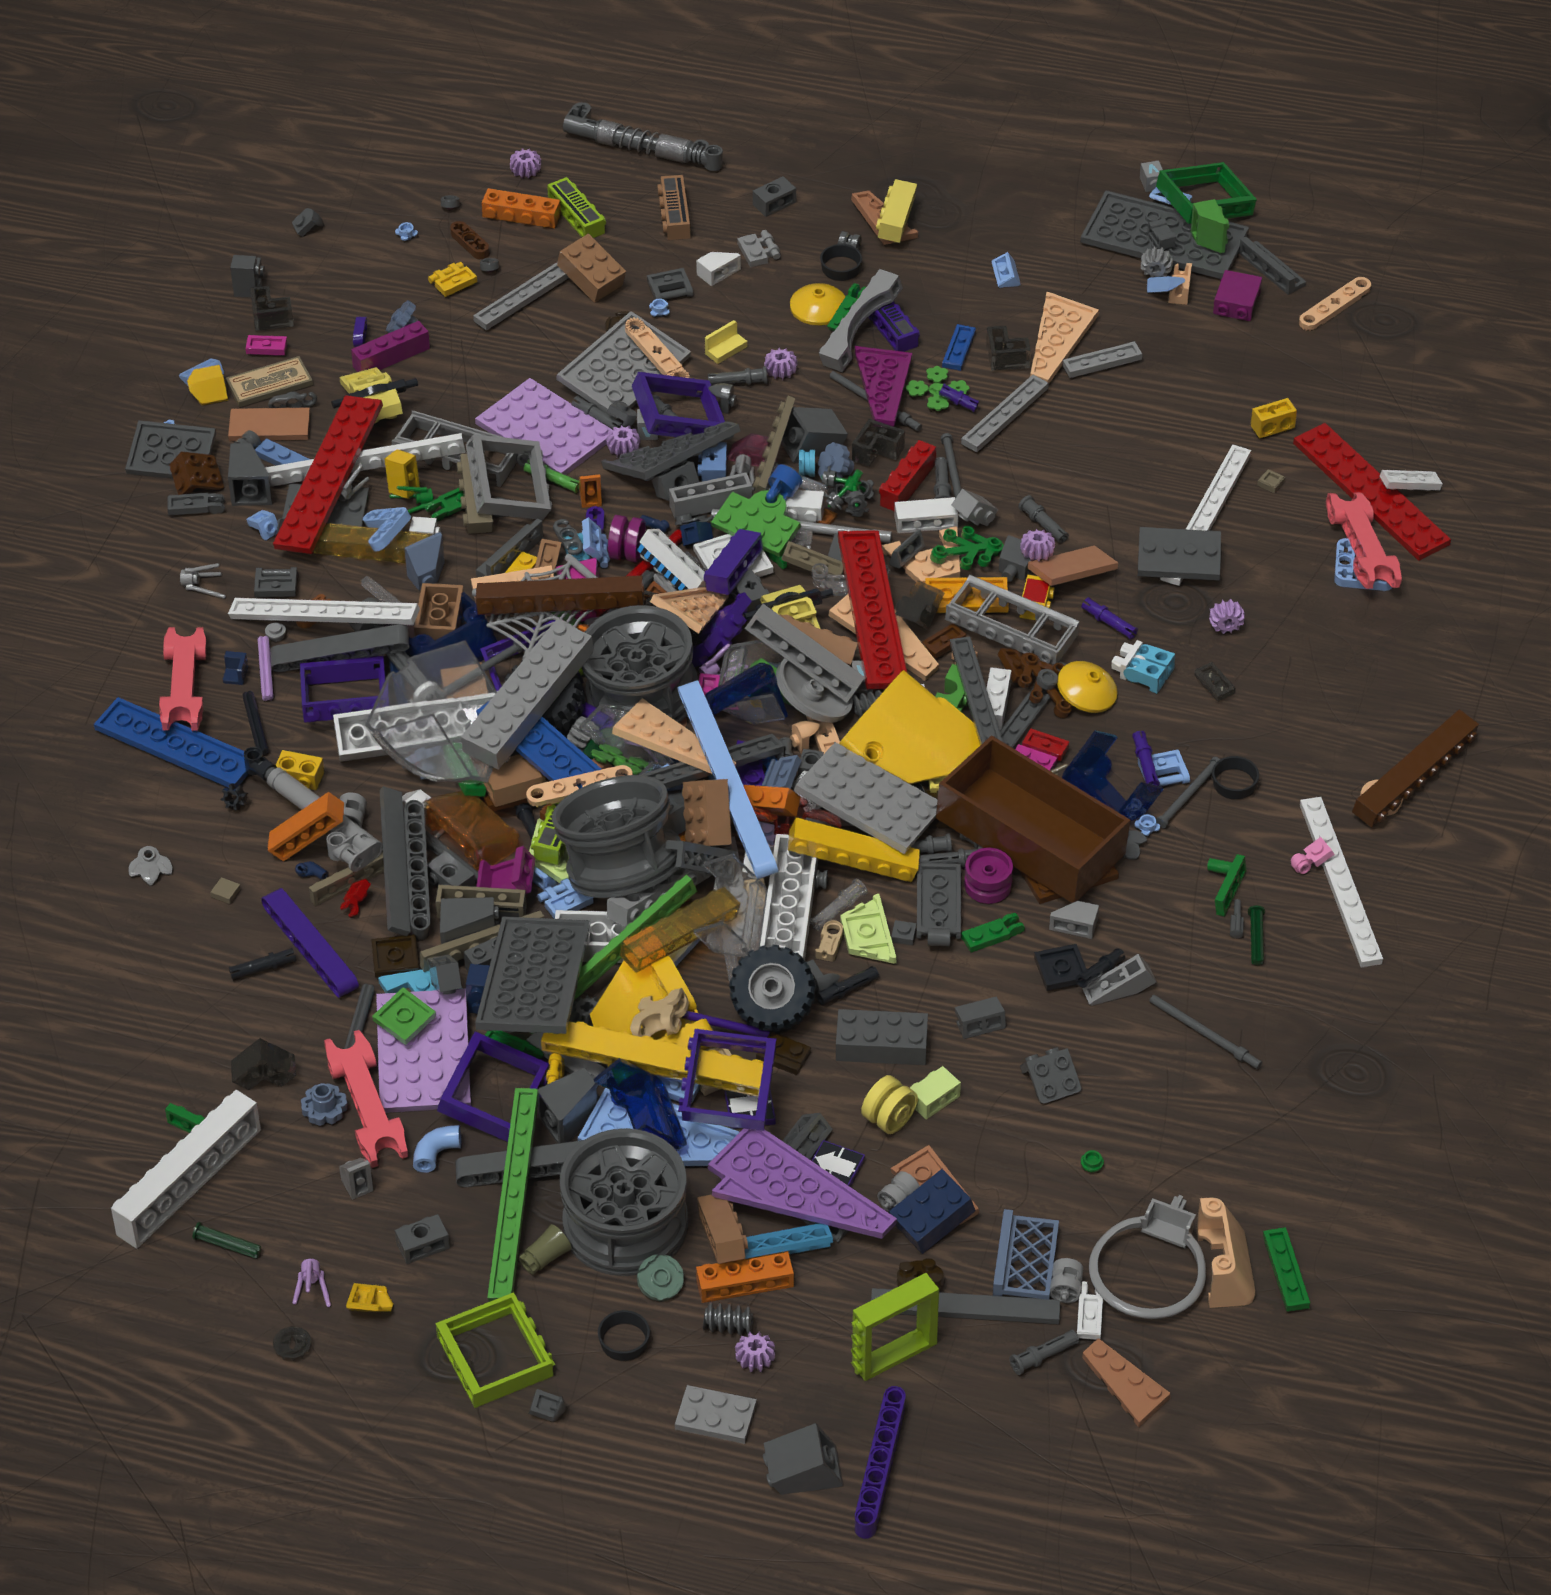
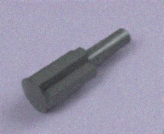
M1236 899L1234 901V915H1231L1230 936L1238 939L1243 936L1244 917H1241V900Z

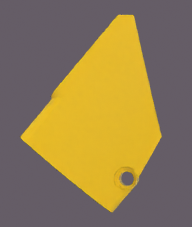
M905 670L893 680L839 742L846 749L862 756L866 761L881 767L910 785L948 776L980 746L974 723L945 698L935 697Z
M654 933L648 934L627 953L609 986L590 1013L593 1027L604 1026L611 1031H627L632 1034L630 1030L634 1016L640 1013L638 1005L642 998L653 996V1001H659L668 996L671 990L683 988L688 998L689 1005L687 1011L698 1013L693 996L670 956L665 955ZM679 1018L682 1025L678 1033L667 1035L666 1030H660L651 1035V1037L658 1041L664 1042L669 1040L677 1045L687 1046L689 1038L694 1037L695 1029L713 1030L707 1019H700L694 1022ZM700 1046V1050H706L711 1048L707 1046ZM607 1065L619 1086L655 1076L654 1074Z

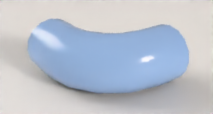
M460 1126L440 1127L425 1134L416 1145L413 1157L414 1169L424 1173L431 1172L436 1168V1157L439 1152L445 1149L461 1148Z

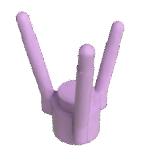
M727 644L713 658L699 667L698 670L702 674L721 675V678L746 670L748 667L745 665L718 674L720 668L716 662L733 647L732 644Z
M306 1259L301 1263V1272L298 1273V1281L292 1302L294 1305L297 1304L303 1281L306 1282V1292L309 1293L311 1284L315 1283L318 1279L326 1306H331L324 1280V1271L320 1270L319 1261Z

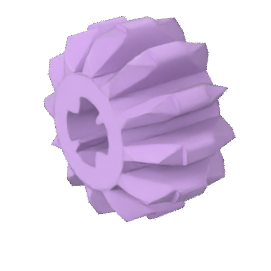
M530 148L528 150L515 151V154L511 155L510 158L511 172L521 178L536 176V173L540 172L541 169L540 155L536 151H531Z
M780 348L778 350L771 349V352L766 354L764 366H766L768 376H774L775 379L781 377L783 380L784 377L790 378L791 374H795L797 359L793 351L788 352L787 348L784 350Z
M621 425L620 428L614 427L613 431H609L606 442L610 453L616 454L619 457L621 454L639 449L640 437L636 429H631L630 426L625 428Z
M1036 529L1035 531L1029 530L1027 534H1023L1020 549L1025 558H1030L1031 561L1034 559L1040 561V559L1047 560L1048 557L1053 556L1055 541L1051 533H1045V530L1038 531Z
M1231 599L1228 602L1222 600L1221 604L1215 603L1214 608L1210 609L1209 619L1216 631H1221L1223 634L1229 631L1232 634V630H1239L1240 625L1244 624L1245 614L1238 602L1233 603Z
M749 1331L748 1337L741 1336L740 1342L735 1346L736 1360L740 1362L742 1369L749 1367L750 1372H752L754 1368H757L761 1372L763 1366L769 1368L771 1361H774L775 1345L770 1341L768 1335L761 1337L760 1331L757 1335H752Z

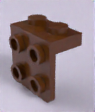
M181 451L169 464L178 495L191 494L195 488L221 490L224 487L216 458L213 455Z

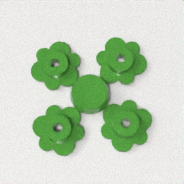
M935 366L926 370L927 379L935 382L929 387L923 381L917 382L915 380H911L909 385L906 386V391H909L910 396H923L924 392L929 390L932 397L928 398L927 407L940 411L949 407L948 399L939 395L943 384L940 382L947 379L948 370L946 368ZM963 380L951 381V384L947 385L959 392L960 390L964 391L965 395L969 391V386Z
M607 744L599 745V748L603 751L595 749L591 751L596 761L601 763L609 761L615 766H628L631 768L633 775L643 774L644 768H651L650 763L644 759L630 756L628 760L626 757L621 756L623 752L620 749Z

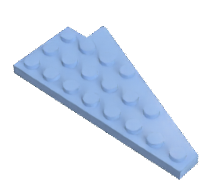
M605 1088L579 1134L578 1141L585 1140L592 1135L607 1130L620 1128L638 1129L655 1134L672 1145L680 1155L684 1166H708V1163L740 1132L721 1125L682 1121L681 1112Z

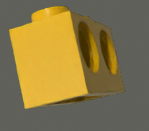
M1288 398L1252 408L1251 427L1259 438L1295 428L1297 410Z
M282 750L276 763L277 768H282L311 790H317L324 774L323 758Z

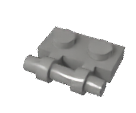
M767 230L761 232V238H757L756 234L737 238V244L750 267L768 263L769 257H773L776 260L781 256L779 247L774 244V238Z

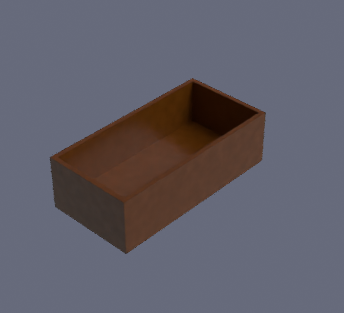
M992 735L939 783L936 818L983 848H995L1005 852L1011 858L1015 868L1071 903L1078 901L1126 853L1130 819Z

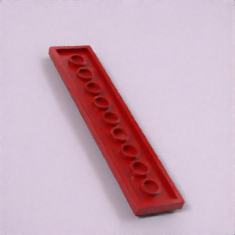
M345 395L273 542L275 549L312 554L383 407L382 400Z
M1326 423L1294 438L1293 444L1347 495L1353 499L1354 492H1361L1369 500L1373 508V519L1418 561L1450 545L1451 539L1400 491L1397 489H1387L1380 478V473Z
M879 530L838 531V543L866 688L886 689L903 670L906 672L907 670Z

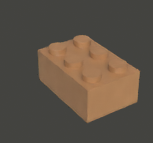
M589 233L559 253L557 266L594 303L618 289L624 283L626 271Z
M422 583L418 603L420 610L414 624L416 645L457 647L465 603L463 585Z
M728 780L683 782L682 796L685 807L683 815L686 822V842L706 846L732 844Z

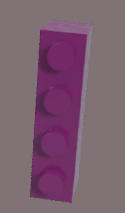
M416 321L351 349L353 368L357 372L375 367L382 370L430 349L429 332L420 321Z

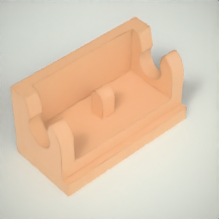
M1186 263L1185 271L1179 270V264L1175 265L1172 277L1184 278L1185 282L1170 290L1168 303L1187 305L1192 263Z

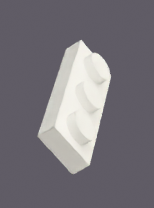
M1382 470L1380 478L1387 489L1430 491L1440 490L1442 487V482L1436 472Z

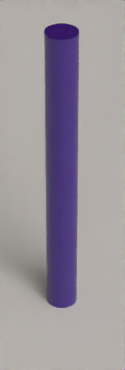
M687 1011L681 1017V1019L694 1022L700 1019H707L711 1026L767 1038L770 1031L759 1030L751 1025Z

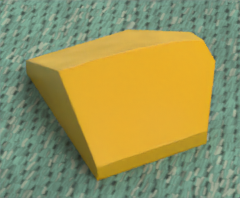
M220 365L194 369L187 380L189 391L201 405L228 401Z
M354 1283L346 1308L351 1311L387 1312L392 1311L393 1302L385 1286Z

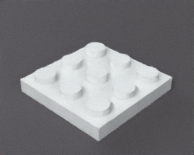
M726 534L693 545V550L705 571L710 568L714 559L726 547L732 535ZM762 550L749 568L759 577L773 573V565Z

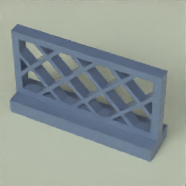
M1004 1209L993 1283V1296H1002L1004 1294L1049 1300L1059 1220L1013 1215V1210ZM1024 1224L1030 1229L1021 1233L1016 1228V1225ZM1050 1227L1053 1228V1232L1044 1236L1039 1229ZM1033 1233L1040 1238L1034 1244L1026 1238ZM1020 1241L1027 1246L1021 1252L1014 1247ZM1045 1243L1051 1250L1042 1255L1036 1248ZM1032 1251L1038 1258L1029 1263L1024 1256ZM1020 1260L1025 1266L1016 1271L1011 1264ZM1043 1262L1048 1269L1040 1274L1034 1267ZM1030 1270L1035 1277L1027 1282L1021 1275ZM1016 1278L1022 1284L1018 1288L1008 1287V1283ZM1040 1281L1046 1289L1045 1291L1035 1290L1032 1285Z

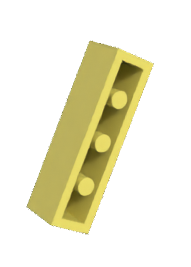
M895 179L893 186H889L887 197H885L884 206L881 209L880 218H878L876 230H879L878 238L900 243L915 199L917 184Z

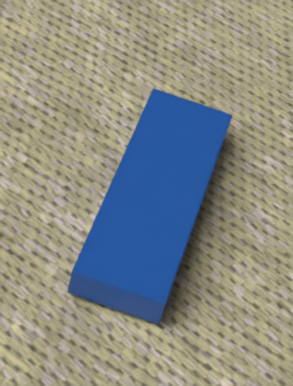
M957 324L942 362L943 368L962 370L976 333L975 327Z

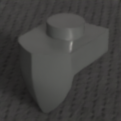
M306 208L292 221L297 234L301 237L314 225L320 227L324 225L319 214L309 208Z
M720 383L710 386L708 388L709 391L721 398V412L729 414L731 407L735 406L737 396L734 395V385Z
M621 401L612 403L607 410L608 413L623 420L622 426L625 428L631 427L637 417V413Z
M814 960L807 962L814 977L816 993L832 986V983L840 978L838 974L834 973L823 975Z
M536 1389L528 1414L554 1422L563 1415L565 1400L562 1396H556Z

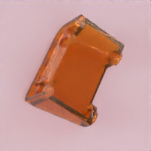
M461 790L434 796L424 802L426 825L432 831L436 829L438 831L441 829L445 830L464 848L465 856L473 859L475 864L472 867L479 871L480 861L486 860L493 866L520 847L518 840L520 836L517 830L508 826L479 796H464Z

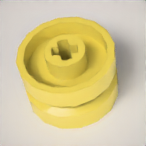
M886 1075L876 1082L868 1092L861 1108V1114L871 1123H877V1126L887 1134H894L912 1116L918 1102V1095L909 1087L902 1086L901 1082L893 1076Z

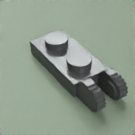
M216 493L168 495V515L222 513L225 509L224 504H222L224 502V495Z

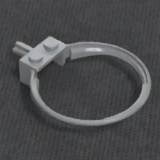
M1182 1195L1174 1196L1170 1205L1152 1198L1144 1216L1129 1218L1117 1223L1094 1246L1089 1259L1090 1278L1097 1293L1115 1309L1134 1317L1159 1319L1183 1312L1199 1298L1205 1285L1206 1263L1202 1249L1192 1235L1196 1214L1183 1210L1187 1200H1184ZM1133 1228H1142L1141 1232L1183 1248L1187 1245L1197 1262L1198 1277L1196 1284L1188 1296L1168 1307L1149 1309L1125 1303L1114 1296L1105 1287L1100 1278L1098 1257L1104 1244L1119 1232Z

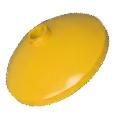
M809 284L798 289L792 295L790 310L794 317L803 323L828 325L846 296L842 291L828 284Z
M1086 661L1070 662L1058 674L1057 685L1061 695L1072 706L1082 711L1091 713L1104 712L1111 708L1117 699V686L1113 678L1107 671L1094 663Z

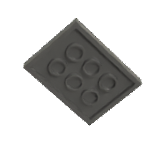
M138 420L125 468L126 474L173 479L169 464L181 451L211 455L217 434L216 428Z
M289 484L282 519L286 518L302 484ZM361 487L348 501L337 500L321 534L361 536L364 524L363 517L366 514L369 498V488Z
M1140 527L1137 576L1220 580L1221 531Z

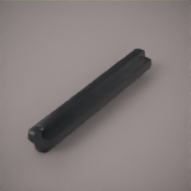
M252 691L244 692L242 694L255 747L260 748L263 755H267L269 752L254 693Z

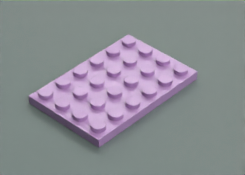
M531 378L475 418L476 425L491 434L505 438L539 441L540 448L543 451V465H547L550 469L564 475L570 473L607 444L606 440L609 431H613L590 415H585L583 411L572 406L571 403Z
M466 988L456 989V992L452 994H443V992L438 990L410 992L435 1010L436 1017L407 1045L377 1024L379 1098L385 1113L437 1110L440 1098L468 1046ZM396 993L376 994L377 1011ZM468 1069L454 1099L471 1106L470 1071Z

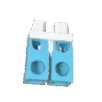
M1138 640L1134 645L1124 642L1120 650V656L1125 658L1115 656L1112 660V669L1120 672V679H1128L1131 682H1139L1149 686L1150 691L1156 694L1175 668V653L1143 644V642Z

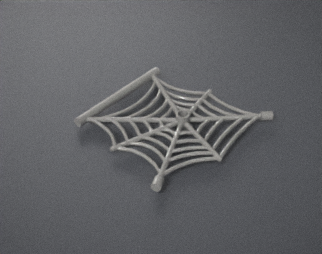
M567 554L565 556L567 564L543 573L529 574L525 572V576L521 581L526 579L527 581H534L531 577L545 576L563 570L560 575L539 580L564 579L566 574L568 579H572L569 572L570 566L574 567L585 578L598 577L571 554ZM476 588L472 590V596L476 597ZM582 610L574 611L567 621H564L563 618L571 611H565L560 618L557 616L563 611L527 612L519 616V613H515L511 618H508L510 613H506L503 620H501L502 614H499L495 622H493L494 614H491L490 621L486 626L500 632L525 650L522 658L524 660L534 648L535 642L547 632L545 631L538 636L539 631L550 627L554 622L541 627L542 623L552 619L556 621L557 619L576 628L579 622L593 610L584 612L574 625L569 624V622ZM537 615H538V616H539L538 623H537L536 621H534L532 618H529V617H533V616H537ZM525 619L532 622L536 626L535 630L518 620ZM514 622L533 633L531 641L524 634L506 623ZM502 625L512 630L530 644L527 648L512 635L496 626Z

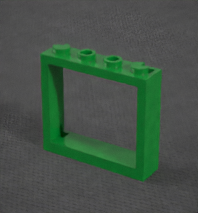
M1224 162L1160 170L1156 183L1158 190L1188 224L1192 223L1193 203L1178 188L1180 186L1219 182L1232 197L1216 200L1218 206L1222 208L1224 218L1227 219L1253 215L1257 201L1255 196Z

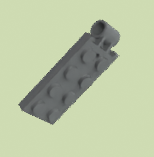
M919 863L917 871V938L921 939V935L928 936V946H950V936H956V939H961V864Z

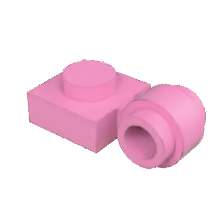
M1320 837L1303 849L1306 855L1295 854L1291 858V866L1297 873L1305 874L1310 870L1312 863L1318 867L1335 854Z

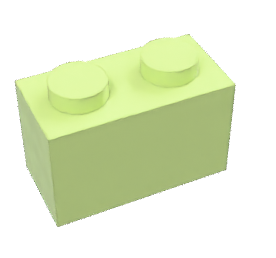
M943 1066L936 1071L930 1072L925 1079L919 1083H914L910 1087L918 1095L915 1110L927 1120L960 1097L961 1082Z

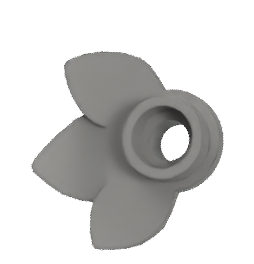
M152 846L141 848L138 852V857L131 861L129 865L130 877L141 875L142 879L150 886L156 882L160 873L165 875L172 874L170 860L165 856L159 855L158 850ZM146 854H152L150 858L145 857Z

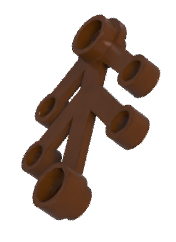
M1024 653L1020 658L1023 673L1018 680V684L1022 688H1028L1032 682L1031 672L1037 677L1038 673L1043 669H1050L1058 676L1059 670L1064 665L1062 663L1051 665L1040 661L1039 657L1033 653ZM1035 682L1029 700L1032 703L1038 704L1042 700L1043 693L1042 688ZM1055 688L1046 690L1056 704L1054 707L1055 715L1060 718H1067L1072 710L1071 704L1062 699Z

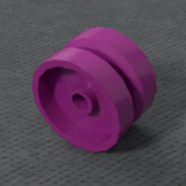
M615 515L613 517L608 539L609 558L621 560L625 554L627 561L639 562L641 553L636 549L646 532L645 519L633 517L629 522L627 516Z
M982 848L972 852L965 864L964 886L966 893L972 899L987 904L997 903L1005 899L1010 894L1012 888L1013 864L1011 858L1005 852L995 848Z

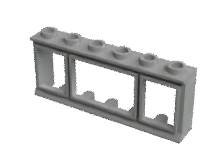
M412 410L411 416L395 439L392 440V445L414 442L409 437L415 428L429 431L424 440L434 438L436 434L448 436L462 433L463 441L466 443L473 434L501 436ZM504 453L506 456L499 466L486 462L487 476L488 472L496 474L498 487L502 486L517 463L518 454ZM460 454L438 457L442 458V465L446 470L450 469L452 462H460ZM434 458L426 459L425 462L432 464Z
M972 575L968 576L966 582L951 602L946 605L945 620L1022 653H1033L1041 661L1051 665L1060 661L1078 636V620ZM972 587L981 590V597L986 599L977 612L960 606L972 591ZM999 598L1000 606L1005 607L1008 602L1017 606V612L1021 615L1026 610L1035 613L1037 622L1030 632L1026 634L986 617L984 614L994 600ZM1048 619L1054 621L1053 626L1056 630H1060L1063 626L1068 627L1056 646L1035 638Z

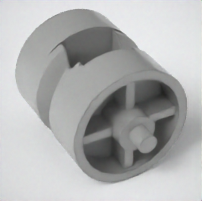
M351 792L341 795L340 800L344 802V815L362 827L367 806L366 799L357 793Z
M900 1171L891 1180V1184L886 1185L877 1194V1197L882 1207L889 1212L920 1187V1185L913 1176L907 1172Z
M1062 1258L1054 1262L1050 1285V1296L1054 1300L1072 1303L1079 1299L1083 1276V1265L1080 1262L1070 1258Z

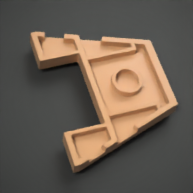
M955 526V527H951V528H947V529H953V530H955V531H956V536H958V532H957V527H956V526ZM946 529L939 530V537L945 548L958 547L957 544L943 539ZM900 541L882 545L883 553L886 556H892L893 551L901 545ZM932 549L919 551L902 566L905 569V573L921 587H925V578L960 577L959 555L947 556L944 563L937 564L930 559Z

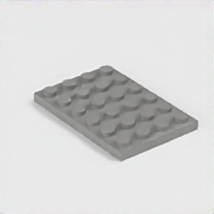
M632 311L561 370L556 380L590 403L596 404L597 408L617 420L619 418L608 413L607 410L616 401L626 403L630 409L637 404L631 387L637 373L661 374L625 332V324L628 319H633V317L641 319L681 365L691 356L690 350ZM635 325L630 326V328H632V330H633V329L635 330V329H638V328H639L638 326H635Z
M836 742L801 778L794 788V792L903 854L910 849L936 818V798L881 767L866 761L862 756L853 753Z

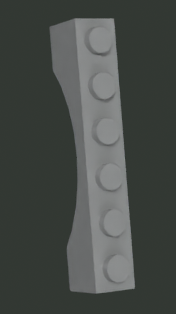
M879 269L876 275L871 278L870 283L861 292L860 297L851 306L847 315L842 318L839 326L831 333L826 344L821 347L819 356L823 366L843 372L852 359V341L859 326L874 311L893 302L903 289L899 275Z

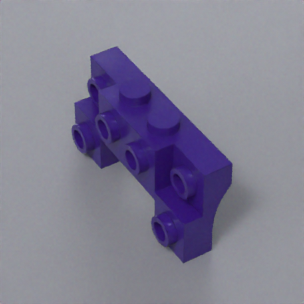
M745 592L738 594L733 604L719 610L698 636L703 643L693 646L694 653L691 662L694 667H701L709 661L708 657L714 654L716 650L724 648L727 644L731 645L733 637L743 630L742 626L747 621L743 615L748 611L747 607L752 602Z

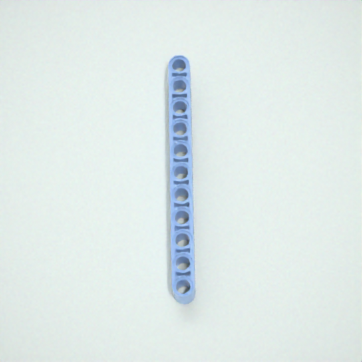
M696 680L677 687L681 701L714 779L728 780L730 816L756 878L761 879L777 873L776 861L699 681Z

